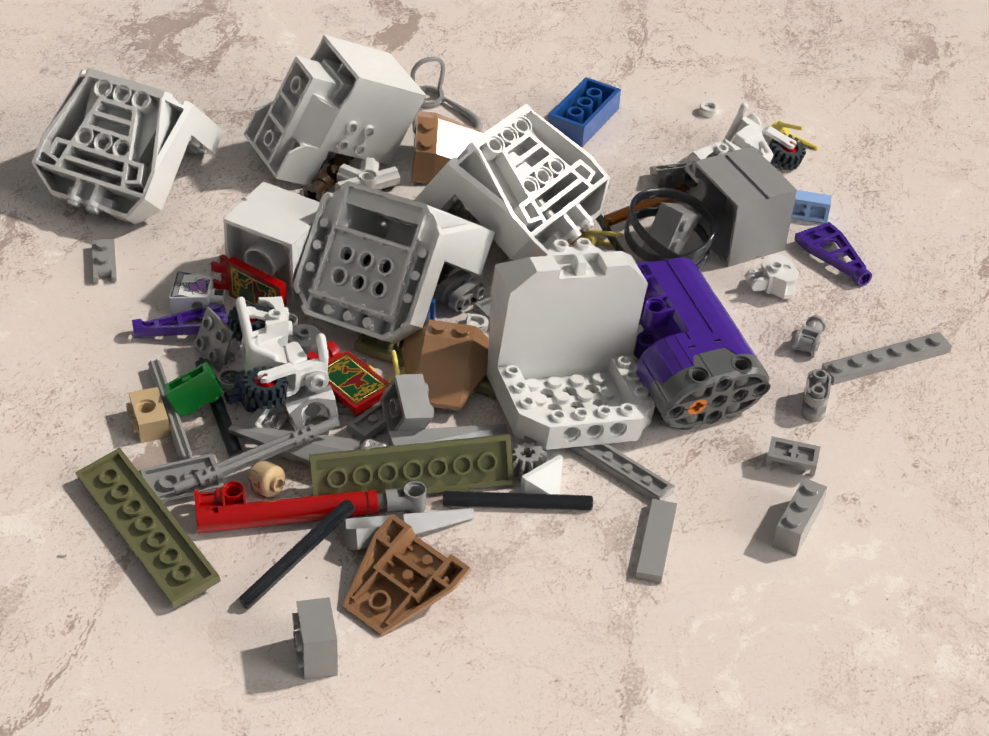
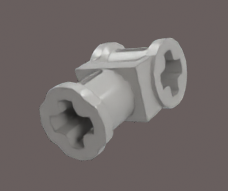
M817 315L808 317L806 326L802 325L795 336L792 350L796 351L799 349L811 353V356L816 355L822 332L826 328V322L822 317Z

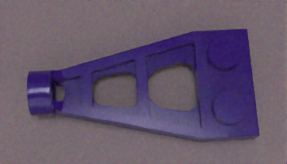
M827 222L795 233L794 241L803 249L850 276L860 287L870 282L872 273L866 269V265L844 234L832 223ZM835 242L840 249L828 252L821 247ZM848 256L852 261L845 263L839 260V258Z
M212 303L206 306V308L209 307L228 325L224 304ZM206 308L193 309L149 321H143L141 318L133 319L134 337L198 335L201 324L184 325L183 323L200 318L203 319Z

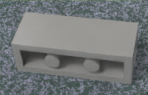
M803 478L777 524L772 547L797 556L823 507L827 486Z

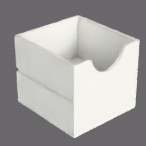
M262 182L245 198V201L239 203L223 218L225 255L228 258L234 256L285 282L287 307L295 311L302 303L300 295L296 294L293 283L320 202Z

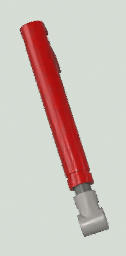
M230 481L225 483L222 488H216L215 491L199 493L198 489H194L197 531L199 534L322 521L344 500H350L355 506V511L347 518L378 515L379 510H386L387 513L398 511L420 513L426 510L427 488L421 482L412 481L407 483L404 488L384 490V493L377 494L375 489L366 490V492L355 491L246 503L244 485L237 481Z

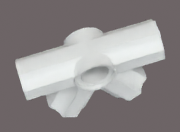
M367 157L364 161H361L360 170L346 164L340 166L337 173V180L340 182L335 183V190H339L341 188L340 185L347 181L381 190L400 184V176L395 166L379 171V162L374 158Z

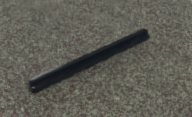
M199 357V360L195 362L196 367L206 361L210 366L207 358ZM221 395L218 400L209 404L228 456L231 458L243 453L238 437L229 433L228 429L232 425V421Z
M444 491L443 505L592 510L593 496Z
M350 500L342 501L239 597V602L246 609L251 608L355 511V506Z

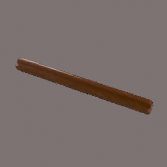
M684 183L671 188L688 194V191H690V187H687ZM645 199L634 206V212L647 207H660L661 203H670L674 199ZM630 205L604 215L602 223L606 227H611L626 221L629 217Z

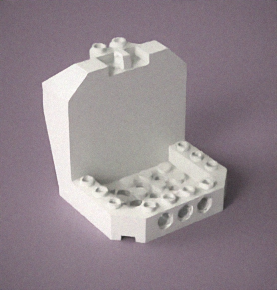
M91 68L87 70L82 69L42 135L32 164L50 193L59 200L79 208L80 205L87 206L86 210L98 216L103 211L116 219L136 225L162 211L185 151L194 155L197 152L215 154L224 130L192 103L183 100L181 104V102L172 97L173 94L164 90Z
M526 103L469 143L457 158L454 156L413 201L427 204L447 213L450 210L453 212L457 211L464 204L483 227L495 232L493 239L510 259L518 260L527 257L547 256L555 240H565L570 245L582 234V230L586 232L595 224L593 221L601 215L610 177L588 152L542 118Z
M347 181L340 185L341 188L334 193H327L321 197L293 287L296 294L300 295L303 303L301 306L305 314L396 344L423 328L443 264L481 275L495 232L427 204ZM350 248L352 255L350 259L345 260L344 253ZM370 254L371 263L365 267L363 260L365 256ZM390 261L391 269L384 273L383 265L385 262ZM343 270L345 274L344 279L338 283L337 274ZM363 277L364 285L357 289L356 281L358 278ZM382 283L384 290L382 294L377 295L376 287Z
M579 238L573 247H569L567 241L558 239L551 245L547 256L527 257L496 264L491 288L488 367L486 375L514 435L522 440L526 436L538 441L537 446L541 445L545 450L637 441L642 434V430L651 423L655 403L650 397L648 389L643 386L639 376H637V365L631 356L648 285L632 256L623 251L604 252L592 245L591 241L586 238Z

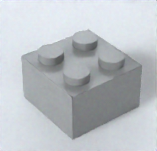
M423 374L395 375L380 397L387 431L425 429L433 419L434 408L429 402V388L424 381Z
M330 597L296 601L297 613H292L293 629L297 630L293 631L294 648L300 651L296 652L297 668L303 669L305 680L338 676L337 635Z

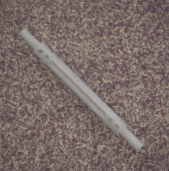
M333 417L319 424H310L197 471L194 476L173 484V489L178 494L199 484L204 486L259 461L318 438L319 434L340 426L337 417Z

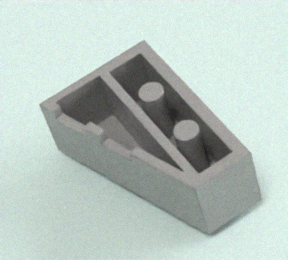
M661 203L649 234L659 243L679 255L702 214L682 204ZM644 242L643 249L658 254ZM639 257L636 260V263L646 262Z

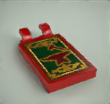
M222 254L220 256V263L215 261L210 263L212 271L221 273V281L213 279L214 289L229 290L230 297L234 299L243 297L245 298L246 305L251 303V306L258 304L259 297L282 296L284 307H287L285 282L234 256L228 258Z
M332 340L327 342V349L329 351L328 385H331L335 399L355 415L378 403L389 383L349 351L341 353L335 342ZM314 351L306 354L308 360L319 359V356Z

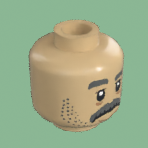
M259 461L248 471L247 478L250 489L266 497L277 495L285 485L283 469L270 462Z

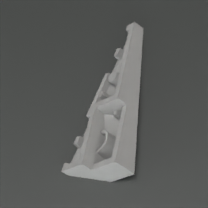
M232 424L228 429L230 434L257 446L293 432ZM318 435V438L277 455L294 463L298 460L310 466L309 454L355 450L358 444L361 445L362 440Z
M506 424L388 431V446L508 434Z
M473 508L396 514L398 518L412 527L415 534L474 519ZM390 515L345 519L337 528L347 549L359 550L369 547L375 532Z

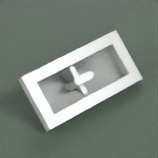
M279 403L278 407L272 405V409H267V406H263V409L258 408L248 419L253 427L279 430L288 418L284 403Z
M559 454L524 474L521 480L520 493L560 494L563 457Z

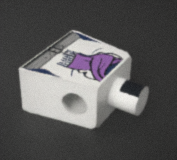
M177 270L169 297L171 315L193 309L206 308L212 302L224 303L225 290L213 289V278L211 276Z

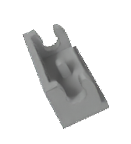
M772 436L766 465L771 466L772 461L809 468L811 469L810 475H815L821 446Z

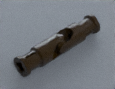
M334 153L327 165L314 177L311 186H307L304 189V197L319 202L321 195L326 193L337 180L340 166L343 164L349 165V161L355 157Z

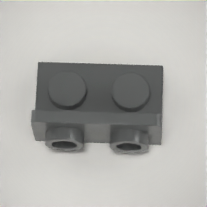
M687 162L650 167V175L657 178V188L671 189L683 183L687 187L698 186V183L684 170Z

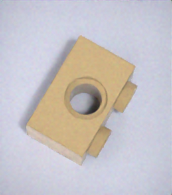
M158 387L129 392L130 402L126 403L128 417H133L131 419L133 434L138 433L140 442L170 437L168 417Z

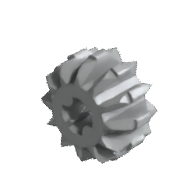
M524 441L521 445L514 444L511 449L513 477H519L520 482L524 474L548 461L547 452L543 450L541 445L535 446L534 441L531 444H526Z

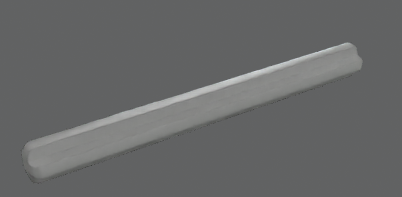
M158 359L150 360L148 369L154 387L159 389L168 417L169 431L179 461L192 458V451L178 413L165 396L164 385L168 382L162 364Z

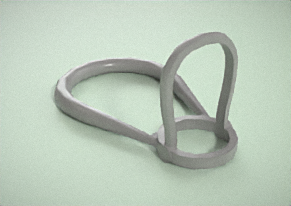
M435 56L419 60L411 70L410 77L414 82L415 73L422 64L437 61L441 65L438 87L419 86L423 92L436 93L439 98L435 101H424L419 111H422L421 107L430 108L438 106L442 102H447L472 121L475 126L474 129L482 131L483 124L476 114L444 96L442 85L445 76V64L443 60Z

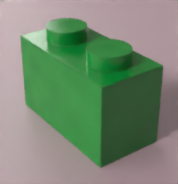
M207 361L164 385L165 396L180 418L195 413L199 407L206 403L215 402L223 394L222 385Z

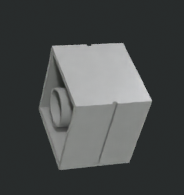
M753 146L695 161L693 175L696 178L703 179L705 182V190L699 200L710 210L716 223V232L711 249L726 266H734L754 260L755 257L760 258L784 251L797 189ZM691 206L689 207L690 209H692V210L698 212V211H697L696 209H694L693 207H691ZM702 216L698 223L710 237V227Z

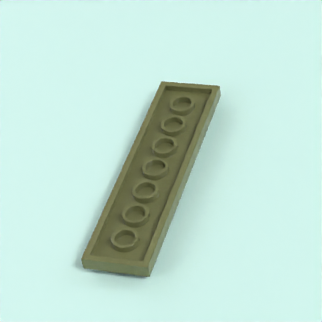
M509 434L309 454L313 496L355 491L366 492V490L375 489L377 494L384 493V490L404 488L407 483L412 481L423 483L427 488L426 494L514 485L511 438Z
M121 448L112 451L75 472L80 483L174 609L221 581L216 570Z

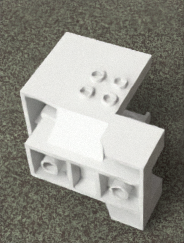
M323 35L311 59L295 56L273 102L255 109L243 134L276 179L311 186L312 180L318 174L329 151L360 159L374 158L379 163L389 165L411 123L414 121L420 106L423 104L426 94L390 53Z

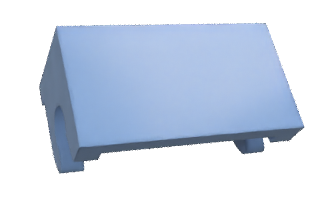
M797 190L791 218L827 223L832 195Z

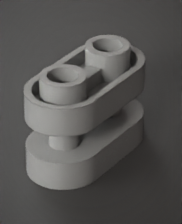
M461 269L439 284L435 292V298L444 304L449 303L450 308L461 312L484 296L486 291L485 283L478 278H472L471 274Z
M815 369L808 373L803 394L801 414L806 420L811 422H819L824 419L829 400L831 376L822 369Z

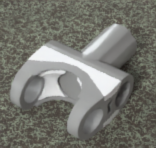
M305 385L299 387L295 395L285 399V409L294 431L305 427L306 422L314 417H324L326 419L337 417L339 421L336 400L331 385H327L322 390L317 391L311 390Z

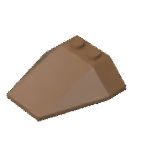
M418 110L415 116L416 138L411 182L429 184L454 156L457 158L469 143L484 132L441 114Z
M428 320L424 323L422 329L404 339L401 354L405 373L423 374L424 381L429 388L428 398L430 405L437 408L460 411L486 377L489 338L476 326Z
M392 513L375 532L342 607L376 633L384 636L454 591L469 574L471 568L452 554L445 557L418 538L409 524Z

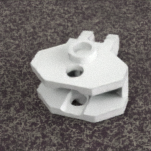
M776 253L770 254L766 263H761V268L749 270L744 276L746 281L750 283L752 290H765L767 294L787 299L792 298L795 292V282L799 272L789 258Z

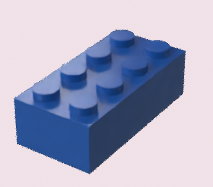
M585 77L548 114V122L577 145L583 147L619 110L621 89Z

